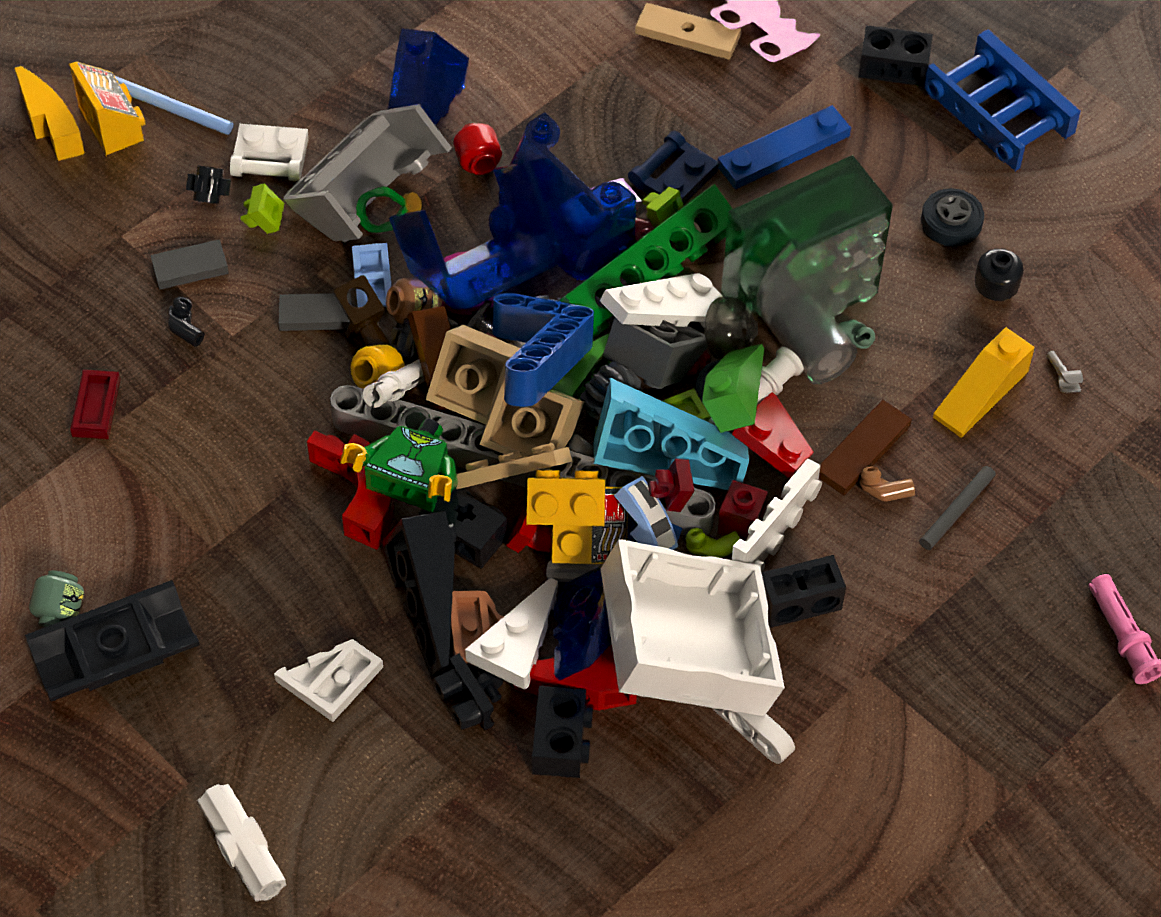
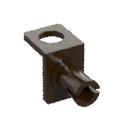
M361 275L335 288L334 295L350 321L345 334L347 339L360 335L366 346H391L379 326L385 308L367 278ZM352 289L364 291L368 298L367 303L362 307L352 306L347 300L348 292Z

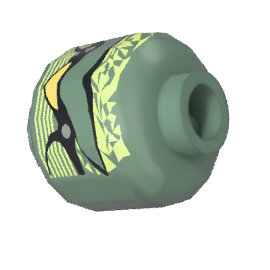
M50 570L47 575L37 578L29 603V610L31 614L39 618L38 625L48 627L79 615L84 597V589L77 583L78 578L76 576Z

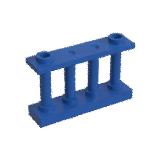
M989 29L978 35L973 58L947 74L934 63L930 64L927 69L924 89L929 96L939 101L985 143L1000 161L1007 163L1014 171L1021 168L1027 144L1051 129L1059 133L1064 139H1067L1076 131L1081 111ZM982 67L996 77L969 95L956 84ZM1004 88L1009 89L1018 97L1017 100L993 115H990L979 105ZM1026 109H1032L1042 118L1016 136H1013L1002 126Z

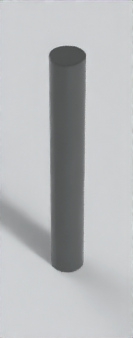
M984 466L922 536L919 543L923 548L931 550L996 476L995 471L991 467Z

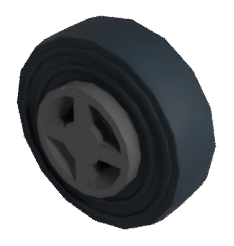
M955 188L941 189L931 194L923 204L921 215L923 230L931 240L941 245L951 247L966 245L974 241L982 230L984 221L982 204L974 195L965 190Z

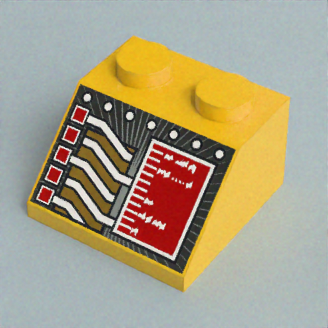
M79 62L70 63L79 110L105 155L144 141L141 126L145 125V119L140 108L131 105V95L125 83L119 84L114 74L110 71Z
M605 487L604 526L552 525V563L604 564L618 539L627 541L628 512L614 497L622 487Z

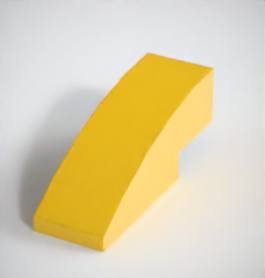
M22 66L16 67L15 72L20 92L36 139L50 136L58 161L85 154L78 126L63 100L38 76Z

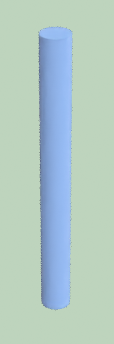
M115 76L119 84L125 83L133 98L226 135H229L233 129V122Z

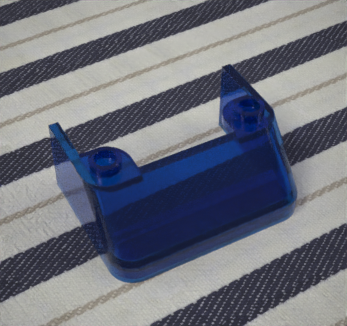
M530 161L498 167L493 170L505 203L495 207L489 215V228L493 239L446 262L443 259L425 210L389 217L410 273L415 278L421 280L451 308L456 310L472 308L555 267L560 261L562 254L561 245Z

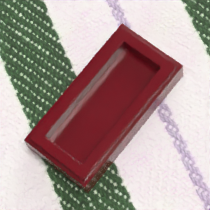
M83 369L70 429L72 437L109 439L121 380L119 372Z

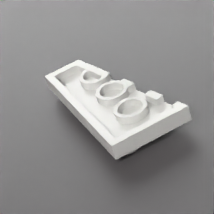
M700 273L606 289L600 299V302L622 324L660 326L661 322L665 320L675 326L687 327L690 321L700 322L705 328H715L719 322L726 323L730 329H739L745 319L712 286L710 279Z
M807 459L784 486L781 494L783 499L780 500L774 497L767 506L763 520L756 519L749 527V535L746 541L739 539L735 543L732 552L733 561L760 565L761 573L763 572L765 567L764 560L769 554L774 556L778 552L784 540V532L788 527L793 529L802 516V507L807 500L812 502L819 493L822 482L818 480L820 464L810 459Z

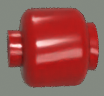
M467 124L454 137L453 146L462 169L469 173L477 175L490 173L502 158V149L495 130L488 124Z

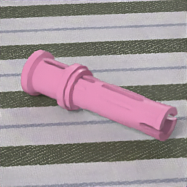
M1109 574L1097 576L1091 581L1092 583H1089L1088 588L1096 598L1110 627L1119 641L1118 652L1120 656L1128 660L1134 671L1132 674L1133 680L1137 684H1146L1156 680L1161 676V659L1157 658L1150 645L1152 643L1151 637L1146 632L1141 631L1135 623L1112 577Z

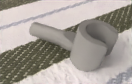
M1054 351L1048 352L1047 358L1058 374L1060 391L1063 393L1081 392L1079 383L1083 382L1081 370L1067 371V368L1062 364Z

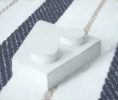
M351 639L335 646L329 652H320L307 657L308 662L288 671L285 667L278 669L274 675L277 683L334 722L383 668V660Z

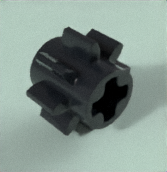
M198 165L197 174L188 173L186 190L194 191L193 200L219 204L220 195L229 196L231 179L223 178L224 169Z
M405 318L403 324L398 322L396 327H392L388 343L396 345V349L401 354L403 360L414 362L419 359L409 320Z

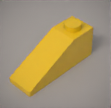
M1005 327L980 352L933 413V418L962 438L1028 373L1035 347Z

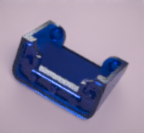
M544 112L531 120L524 130L498 191L499 206L570 276L584 280L634 244L636 196L618 182H604L592 190L549 151L559 141L560 128Z

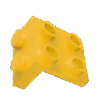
M536 470V477H529L527 481V525L604 526L606 479L598 478V471H575V478H560V470Z

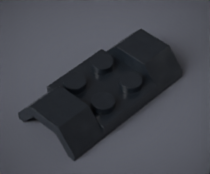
M173 580L25 635L38 673L51 702L86 688L92 691L164 663L163 659L200 645L184 613Z

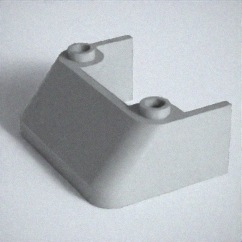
M419 104L378 111L368 116L286 193L284 200L295 213L331 240L346 242L359 239L363 234L357 227L361 219L356 214V205L363 193L378 187H387L400 174L409 172L412 175L417 174L428 165L427 158L429 156L448 153L452 147ZM376 197L370 198L369 201H368L367 204H366V207H367Z

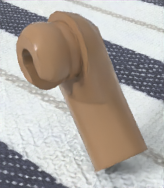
M874 466L866 467L861 472L862 479L859 482L863 491L880 501L888 502L915 496V487L911 478L888 482L881 478V472Z

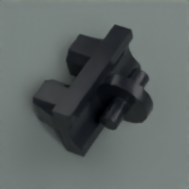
M460 653L450 657V668L434 677V687L443 701L459 693L463 696L464 701L451 707L453 718L460 730L480 724L484 731L493 727L494 721L490 716L494 711L492 703L502 698L498 689L503 684L504 679L479 667H476L472 673Z

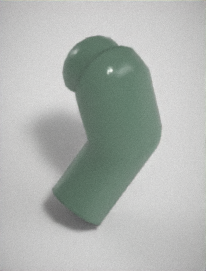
M849 320L831 325L844 342L859 349H866L875 341L874 331L858 321Z

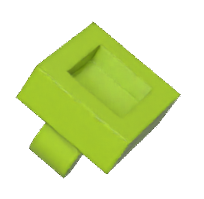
M265 183L253 186L251 198L243 204L248 209L246 215H242L240 220L249 228L259 225L267 234L279 231L284 202Z
M668 187L660 195L652 192L642 200L648 212L646 216L654 228L683 207L679 190Z

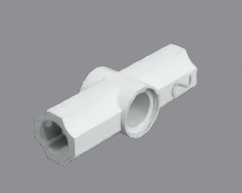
M217 784L207 789L203 796L198 799V804L216 834V842L228 865L231 868H236L255 902L259 900L267 901L278 895L279 891L286 886V881L267 850L266 839L253 817L248 818L240 801L228 784Z

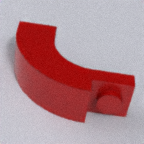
M314 430L307 440L309 462L345 477L357 489L353 500L342 515L344 536L378 550L392 524L394 515L393 498L367 489L365 466L357 473L353 470L354 464L340 463L346 444L334 435L326 436ZM353 434L348 442L361 445L362 447L370 444L356 434Z

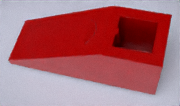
M604 645L597 650L589 652H566L555 658L537 659V663L533 664L530 672L529 687L524 690L513 684V689L538 695L539 686L586 689V704L593 705V709L597 711L636 704L637 695L619 692L612 645Z

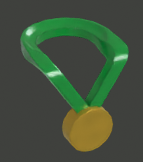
M383 186L369 190L360 196L356 205V214L361 219L360 224L365 230L374 233L387 232L397 228L406 214L408 216L419 214L422 205L420 197L414 192L404 194L402 197L391 188ZM387 196L401 205V208L391 221L375 225L367 218L366 204L372 197Z

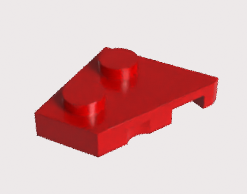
M773 392L757 405L755 424L734 429L732 433L735 438L789 479L814 453Z

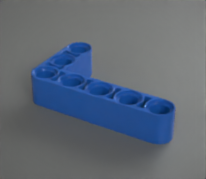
M502 293L493 298V335L503 339L526 343L505 363L504 400L506 403L518 407L535 405L592 349L594 311L591 308L515 293Z

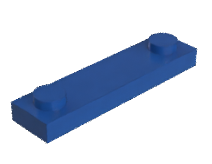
M831 105L718 157L719 170L736 190L850 137L851 127L835 107Z

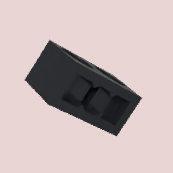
M866 25L858 77L924 86L929 66L933 34Z
M834 555L762 572L768 603L769 628L842 610L846 585Z
M539 686L532 752L533 775L580 778L581 763L589 764L590 740H584L583 735L584 728H592L593 705L586 704V689ZM566 711L572 713L573 715L571 717L563 718L558 716L557 714ZM563 746L569 748L570 751L557 753L553 749Z

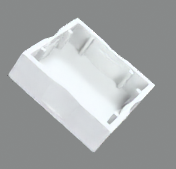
M618 539L601 567V575L619 692L765 716L785 687L776 643L768 624V603L760 565L712 556H691L669 548Z

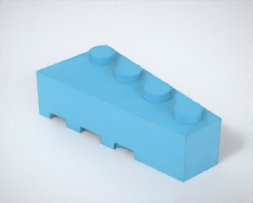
M610 378L593 442L594 464L655 476L656 470H668L675 458L686 459L690 463L693 484L729 490L732 480L743 483L749 464L748 447L735 438L731 432L720 433L716 425Z

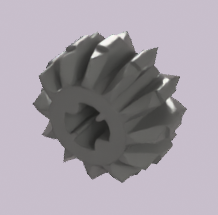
M614 361L608 366H601L599 372L592 374V379L585 383L584 387L586 390L581 394L580 399L584 401L583 408L592 419L598 421L600 419L610 378L642 392L641 380L629 367L626 368L624 365Z

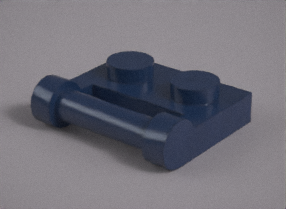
M671 131L664 138V143L641 166L636 165L628 172V179L635 187L648 195L652 192L660 195L668 187L677 189L680 192L684 205L718 172L719 162L686 142L679 132ZM673 153L679 156L656 180L650 177Z

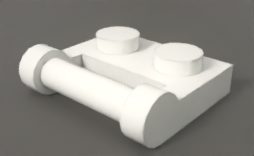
M240 124L234 154L231 156L230 175L242 177L243 173L283 176L288 177L290 181H300L308 143V129Z

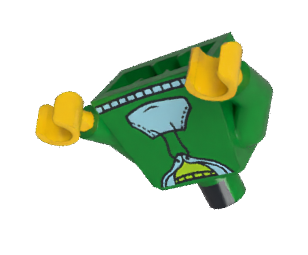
M431 419L423 420L418 431L405 426L396 427L391 435H385L365 447L348 443L344 446L340 459L341 464H354L353 470L357 473L365 466L367 489L433 512L438 495L444 496V501L449 502L451 492L458 485L454 459L448 455L447 443L439 439L443 428L439 423Z

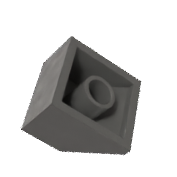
M615 317L602 357L611 362L615 361L622 364L626 368L629 367L637 376L643 378V383L647 386L662 389L665 386L680 383L708 348L712 338L689 326L679 327L665 320L661 322L660 326L622 324Z

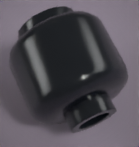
M995 248L985 252L980 257L975 273V286L978 292L985 298L993 301L1008 300L1016 295L1024 273L1020 257L1007 249Z

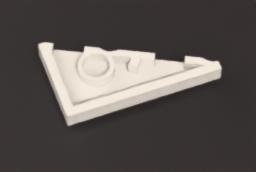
M549 578L465 649L466 661L526 690L530 684L532 666L537 663L538 649L542 646L545 638L550 610H554L558 581Z

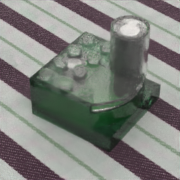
M853 155L728 211L721 295L731 304L735 311H739L743 316L756 310L781 345L792 350L800 358L804 367L802 373L814 385L827 383L840 376L850 367L857 356L856 345L833 316L839 315L847 307L860 301L866 302L878 293L893 204Z

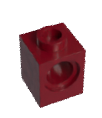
M732 480L720 508L717 533L725 536L736 531L740 539L746 541L749 535L748 529L756 519L763 520L766 513L768 491Z

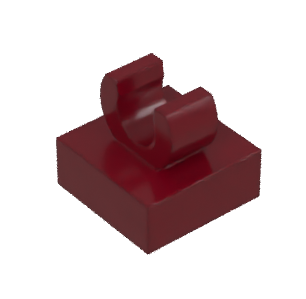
M675 458L668 470H656V481H649L648 487L650 496L655 498L664 497L666 511L681 512L695 491L689 460Z

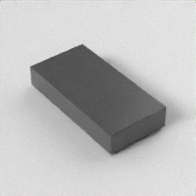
M220 239L150 255L159 290L229 274Z
M334 293L279 295L280 331L348 329L350 321ZM348 293L347 300L352 305L351 293Z

